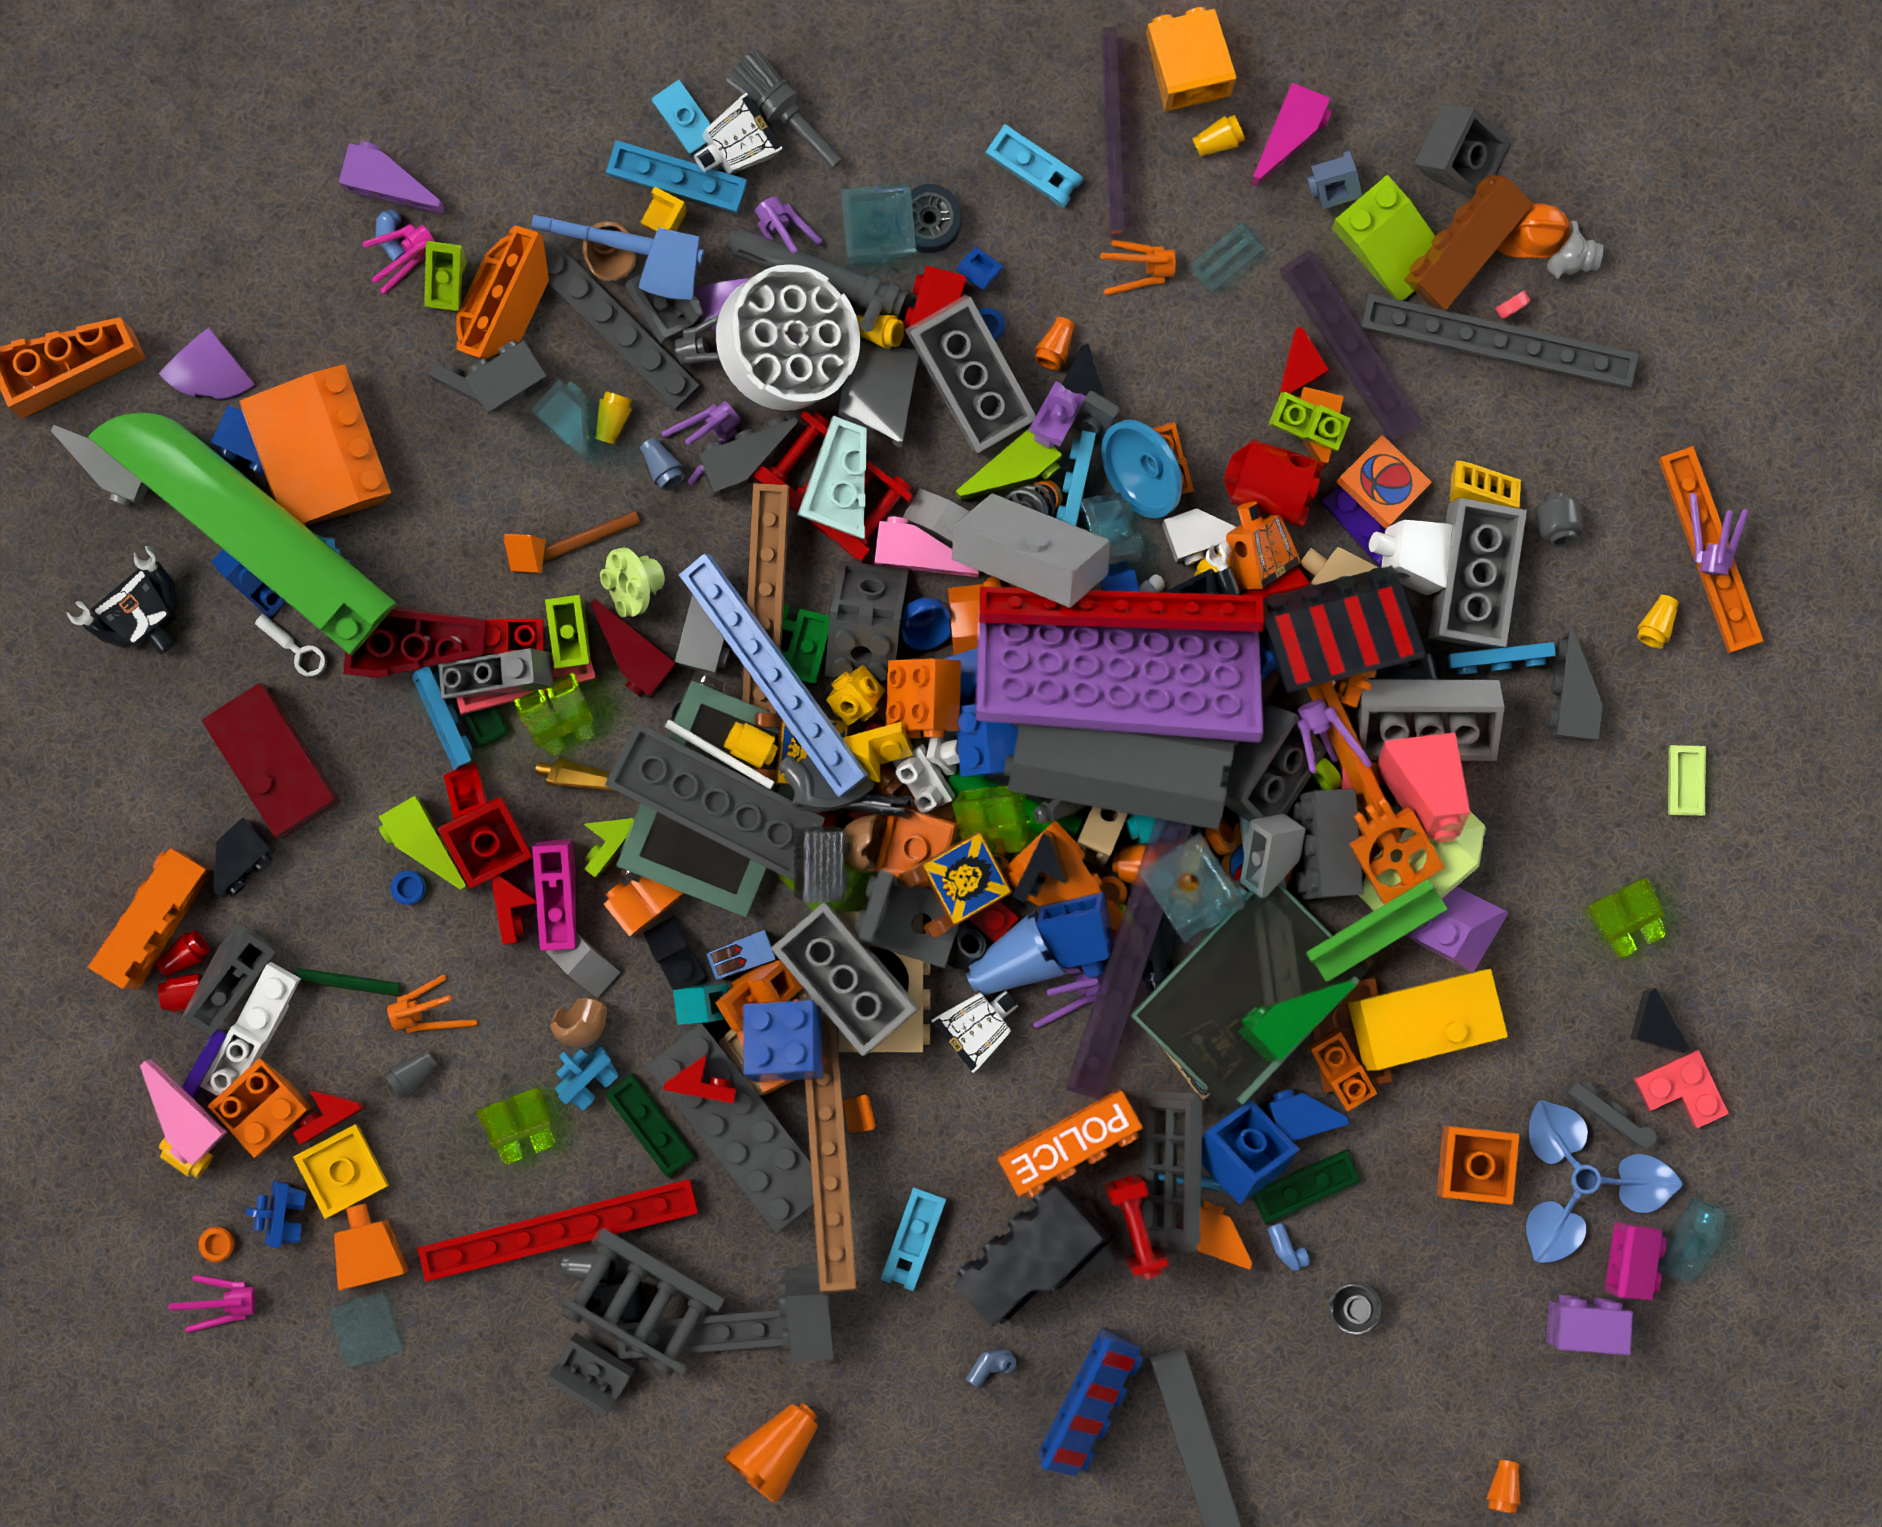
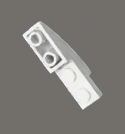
M272 962L266 964L236 1024L231 1026L201 1084L202 1088L219 1096L253 1063L261 1058L289 1008L288 1003L301 978Z

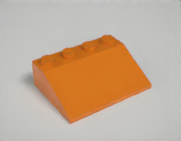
M345 364L312 372L239 401L274 501L304 526L381 505L391 494Z

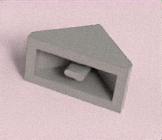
M577 932L575 949L546 951L568 976L597 998L621 973Z

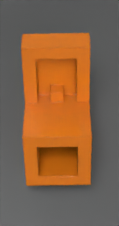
M781 960L771 961L757 966L731 983L733 988L715 1003L732 1031H740L743 1029V1004L788 1002L803 988Z

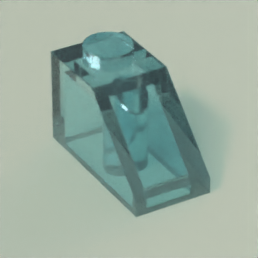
M1693 1198L1679 1218L1660 1266V1271L1693 1284L1722 1241L1726 1211Z

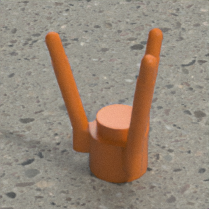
M1112 240L1111 245L1114 247L1146 253V255L1124 253L1100 254V258L1103 260L1145 263L1146 274H1152V277L1107 288L1104 290L1105 295L1121 293L1152 284H1165V277H1174L1175 251L1164 250V247H1152Z
M441 975L416 990L397 997L396 1003L387 1006L388 1017L395 1031L405 1029L407 1034L422 1030L473 1027L478 1025V1021L473 1019L417 1023V1021L422 1020V1011L452 1001L450 995L421 1004L414 1000L446 981V975Z

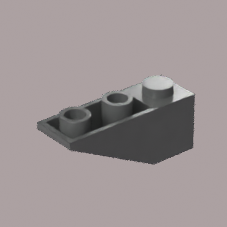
M786 416L779 417L768 422V428L755 432L754 428L747 429L736 434V440L723 444L722 440L704 446L702 448L704 452L699 453L698 461L712 497L715 498L746 486L753 478V474L761 464L764 466L795 431L798 423L797 419L787 420Z
M1569 631L1564 634L1563 639H1558L1556 645L1555 659L1561 661L1559 674L1554 673L1552 679L1551 693L1556 694L1555 708L1550 707L1547 728L1552 729L1551 737L1595 742L1599 740L1603 704L1575 632Z
M533 648L439 664L441 699L521 693L554 687L551 653Z

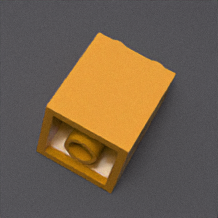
M1205 7L1193 8L1185 13L1186 15L1172 18V15H1162L1154 18L1152 23L1147 25L1146 35L1164 111L1231 97L1236 82V74L1215 9L1206 11Z

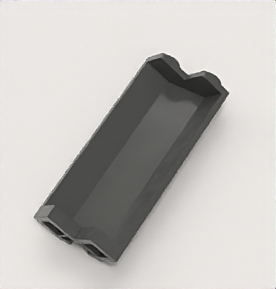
M1013 723L1014 727H1019L1015 754H1007L1004 775L1010 776L1008 791L1212 829L1219 828L1235 740Z

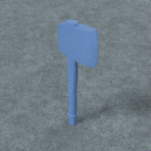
M533 216L532 229L546 231L549 234L555 233L583 239L586 242H597L616 249L648 255L638 288L662 297L692 300L697 266H701L704 250L699 249V236L658 228L655 238L652 239L620 231L593 228L590 225L584 226L553 219V217Z

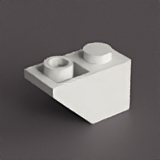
M1197 508L1165 519L1162 524L1175 562L1184 561L1186 566L1204 559V553L1207 552L1211 545L1219 553L1220 543L1222 541L1226 542L1227 533L1236 528Z

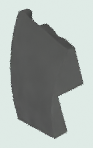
M860 341V350L855 368L843 383L838 415L850 422L860 424L871 433L877 430L892 438L893 445L902 447L919 361L918 352L914 349L902 347L885 349L872 342Z

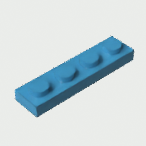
M617 140L615 141L606 169L607 176L650 189L657 187L670 195L737 215L748 183L745 178L714 169L703 172L698 164Z

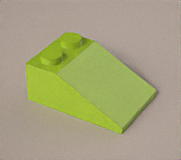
M1388 175L1337 217L1331 227L1394 299L1404 301L1414 292L1404 279L1410 273V267L1414 261L1424 256L1432 247V240L1435 235L1411 200Z

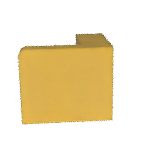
M654 187L651 192L653 200L640 222L641 225L655 233L658 228L677 232L687 213L685 202Z

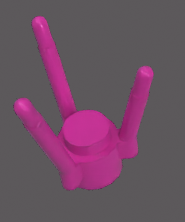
M409 224L401 230L378 236L362 243L364 248L405 237L401 245L406 253L372 278V282L377 283L410 260L381 288V294H386L413 268L426 259L427 241H435L424 225L414 229Z
M193 1275L192 1280L194 1282L231 1289V1291L224 1292L223 1300L171 1303L168 1305L169 1310L224 1308L225 1313H231L189 1325L185 1328V1331L190 1333L231 1321L247 1320V1315H254L255 1291L254 1287H246V1281L233 1282L208 1276Z

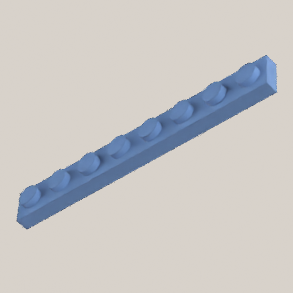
M704 553L681 572L679 576L838 797H844L865 780L869 774L710 554Z

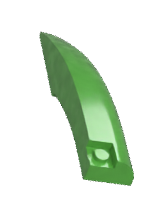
M151 413L125 414L105 422L88 436L89 439L351 657L398 604L259 487L174 420Z

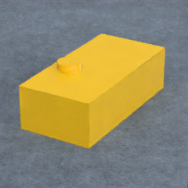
M1491 969L1477 970L1473 973L1469 972L1347 1002L1364 1071L1380 1070L1508 1037Z

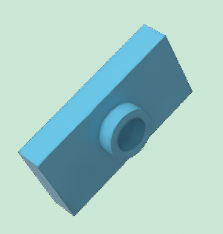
M677 80L651 98L657 110L690 156H693L707 146L702 134L711 124L680 80Z

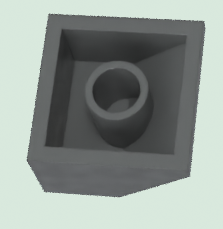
M1443 103L1414 165L1431 180L1472 198L1476 193L1477 185L1486 177L1495 175L1510 141L1474 108Z

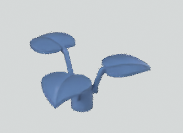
M1545 1100L1538 1101L1529 1123L1531 1147L1536 1156L1547 1164H1556L1564 1156L1575 1169L1571 1176V1184L1575 1193L1565 1209L1556 1202L1548 1201L1537 1205L1530 1212L1526 1222V1234L1533 1259L1539 1263L1554 1262L1572 1254L1582 1244L1586 1234V1223L1581 1216L1570 1213L1581 1194L1593 1193L1600 1184L1621 1185L1619 1189L1621 1202L1631 1211L1649 1213L1662 1207L1682 1187L1681 1180L1668 1165L1644 1154L1631 1155L1620 1162L1619 1175L1621 1179L1600 1177L1597 1169L1589 1165L1581 1166L1571 1154L1581 1150L1586 1143L1588 1130L1583 1118L1568 1107L1556 1105Z

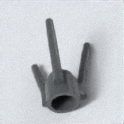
M719 314L695 327L683 329L684 337L675 340L676 354L681 366L702 361L720 360L718 352H709L705 337L699 338L697 335L716 325Z

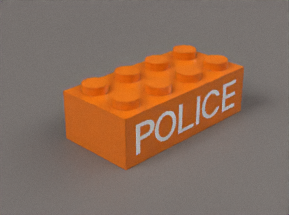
M1117 1089L999 1154L997 1159L1018 1197L1025 1193L1027 1198H1031L1044 1189V1182L1056 1176L1058 1181H1061L1076 1173L1075 1165L1087 1160L1089 1164H1092L1108 1155L1106 1148L1116 1142L1122 1147L1139 1138L1136 1131L1143 1127L1123 1091Z

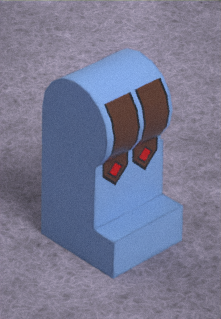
M766 930L706 954L716 980L777 960L775 953L771 949L772 944Z

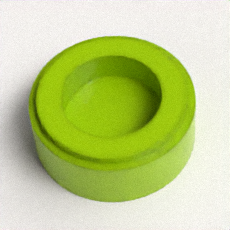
M1322 758L1316 765V773L1312 774V777L1323 790H1336L1342 784L1341 775L1330 761Z

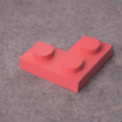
M1699 1050L1692 1051L1634 1078V1082L1648 1111L1681 1098L1694 1128H1699L1729 1114Z

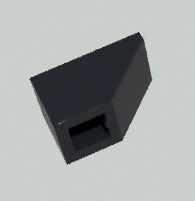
M241 818L216 841L214 892L218 896L226 897L228 894L231 897L235 896L248 884L245 879L254 870L260 873L273 861L271 855L276 851V848L249 819Z

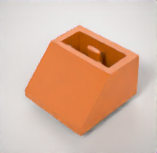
M261 1058L253 1063L208 1105V1108L254 1158L261 1157L267 1153L314 1109L291 1082Z

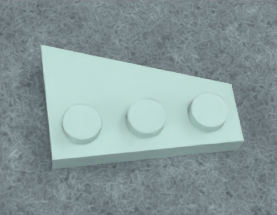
M836 416L832 417L798 516L864 539V480L867 428Z

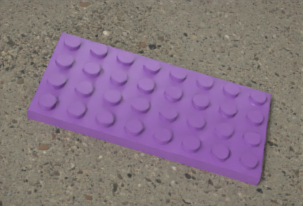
M978 609L976 720L1260 742L1263 728L1259 632L979 623Z

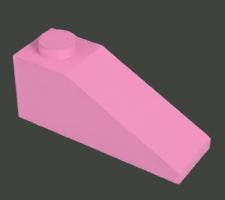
M888 517L887 522L879 521L875 565L978 578L979 570L952 560L951 548L917 526L908 524V519Z
M152 1059L144 1061L140 1068L166 1141L172 1146L170 1152L183 1164L187 1162L191 1165L199 1163L225 1136L227 1131Z

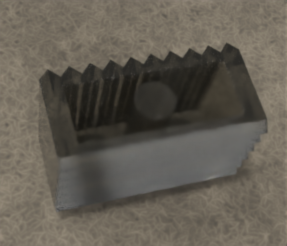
M835 825L795 828L794 897L805 903L844 900V890L849 888L850 883L849 873L847 869H844L845 855H848L850 851V841L847 834H845V830Z

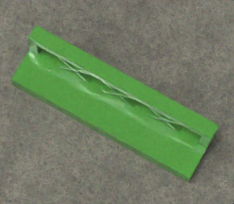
M1426 879L1306 953L1311 962L1314 961L1325 981L1328 982L1446 911L1448 908L1430 879Z

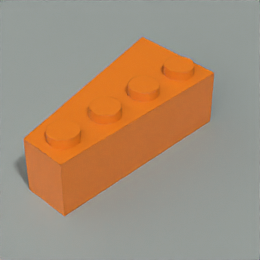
M121 317L77 326L76 330L62 333L59 331L46 333L44 337L26 340L25 338L11 341V344L0 346V390L8 408L23 419L145 360L146 357L133 329Z
M169 848L167 852L163 851L158 856L153 865V873L138 888L135 899L121 916L117 925L87 967L122 989H140L156 964V960L161 956L213 871L178 849Z

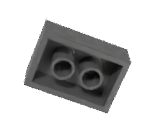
M1355 789L1323 790L1300 794L1290 808L1291 819L1305 828L1299 860V872L1296 873L1295 878L1297 891L1301 893V900L1363 895L1361 866L1348 845L1359 838L1358 825L1353 818L1357 814Z

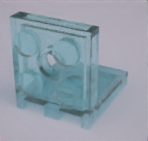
M1200 833L1139 870V874L1184 943L1190 941L1192 936L1208 927L1210 929L1220 923L1223 917L1233 911L1241 910L1245 907L1247 888L1240 883L1241 879L1233 883L1230 881ZM1186 873L1195 875L1199 882L1198 887L1193 891L1181 889L1178 884V879L1181 875Z

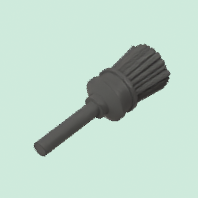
M759 48L747 54L745 58L735 65L726 81L743 95L747 93L756 105L757 110L765 116V120L768 123L781 120L785 125L789 123L832 169L842 161L837 153L799 114L800 109L796 105L799 92L789 85L787 79L780 78Z

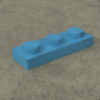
M1554 642L1449 654L1445 656L1447 670L1456 669L1457 675L1478 673L1477 666L1491 665V671L1512 669V662L1525 661L1526 667L1547 665L1546 658L1554 657L1556 654Z
M429 666L416 670L412 675V679L453 770L455 771L467 766L471 762L472 747L465 735L460 736L455 725L459 721L452 704L446 705L445 700L441 699L439 674L437 672L432 673Z

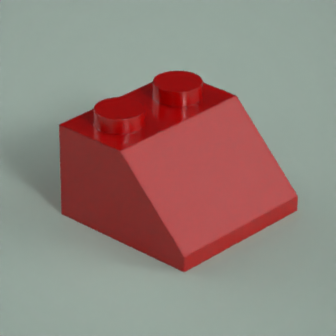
M501 796L438 828L469 889L532 858L529 847Z

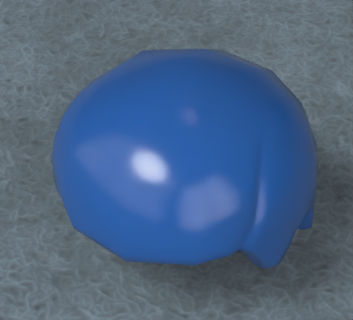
M930 597L918 598L906 605L901 616L900 630L907 646L914 650H930L940 646L951 636V615L946 604L939 599Z

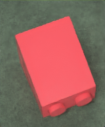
M1455 733L1386 740L1376 765L1377 772L1403 809L1409 807L1413 810L1429 840L1435 839L1438 843L1455 840L1461 835L1470 814Z

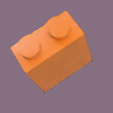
M947 659L888 660L886 726L902 722L909 738H921V732H924V737L945 738V731H959L961 661Z

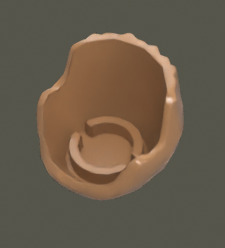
M602 221L591 226L603 230L629 233L623 226L613 221ZM583 240L582 251L587 266L592 274L603 281H616L622 277H627L628 273L635 267V252Z
M868 815L858 818L846 825L840 834L839 849L841 856L848 866L859 873H870L875 870V859L880 851L883 839L879 831L887 823L884 817L881 815Z
M578 998L569 1010L557 1009L550 1022V1029L554 1038L570 1048H585L596 1043L606 1024L607 1005L595 999Z

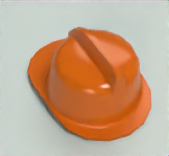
M1533 204L1496 250L1505 256L1515 258L1552 257L1558 253L1568 240L1570 222L1565 214L1554 206Z

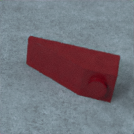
M594 598L590 603L621 673L629 680L625 686L640 698L645 693L653 698L677 669V664Z

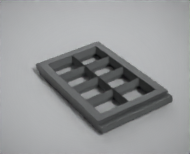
M1145 1091V1098H1142L1141 1179L1145 1183L1148 1196L1141 1197V1214L1151 1246L1197 1251V1244H1200L1202 1101L1199 1100V1093ZM1159 1111L1166 1112V1134H1158ZM1178 1112L1185 1113V1136L1177 1135ZM1158 1142H1166L1165 1165H1158ZM1177 1143L1185 1144L1184 1167L1177 1166ZM1158 1173H1165V1196L1157 1195ZM1177 1175H1184V1198L1176 1197ZM1157 1204H1165L1164 1227L1157 1226ZM1176 1206L1184 1207L1183 1229H1176Z

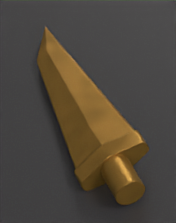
M559 758L554 764L538 762L535 768L536 775L547 777L546 783L550 786L616 791L604 785L610 772L569 761V759Z

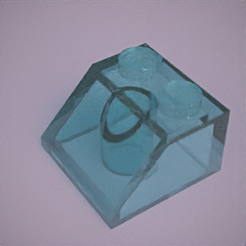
M910 183L841 189L847 266L884 263L916 253Z
M558 379L531 411L543 426L591 466L595 462L592 412L587 406L590 401L585 397L586 394L573 382L570 381L566 386Z
M1120 492L1083 499L1079 510L1086 531L1110 540L1108 572L1139 563L1142 559L1140 553L1145 552V546L1140 532L1133 533L1130 520L1135 518L1129 499L1123 500Z

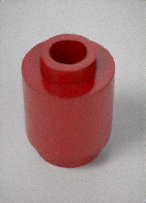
M198 973L168 978L165 983H159L158 999L161 1009L163 1011L170 1010L172 1013L185 1011L203 975Z

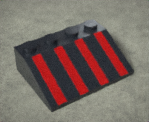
M1392 565L1377 567L1368 572L1352 576H1342L1336 580L1317 585H1307L1301 589L1286 593H1275L1263 598L1264 624L1262 635L1287 692L1425 657V651L1402 584Z

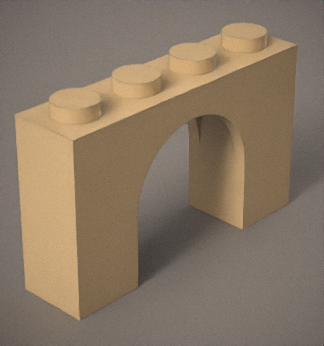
M839 912L859 935V932L855 930V925L860 912ZM923 914L917 915L912 922L913 930L918 934L926 933L924 925L928 921L924 919ZM865 943L868 947H876ZM895 953L903 961L908 972L909 988L907 993L918 1004L920 1009L871 1052H923V1045H930V1024H923V1010H930V989H923V975H930V964ZM839 1029V1052H858Z

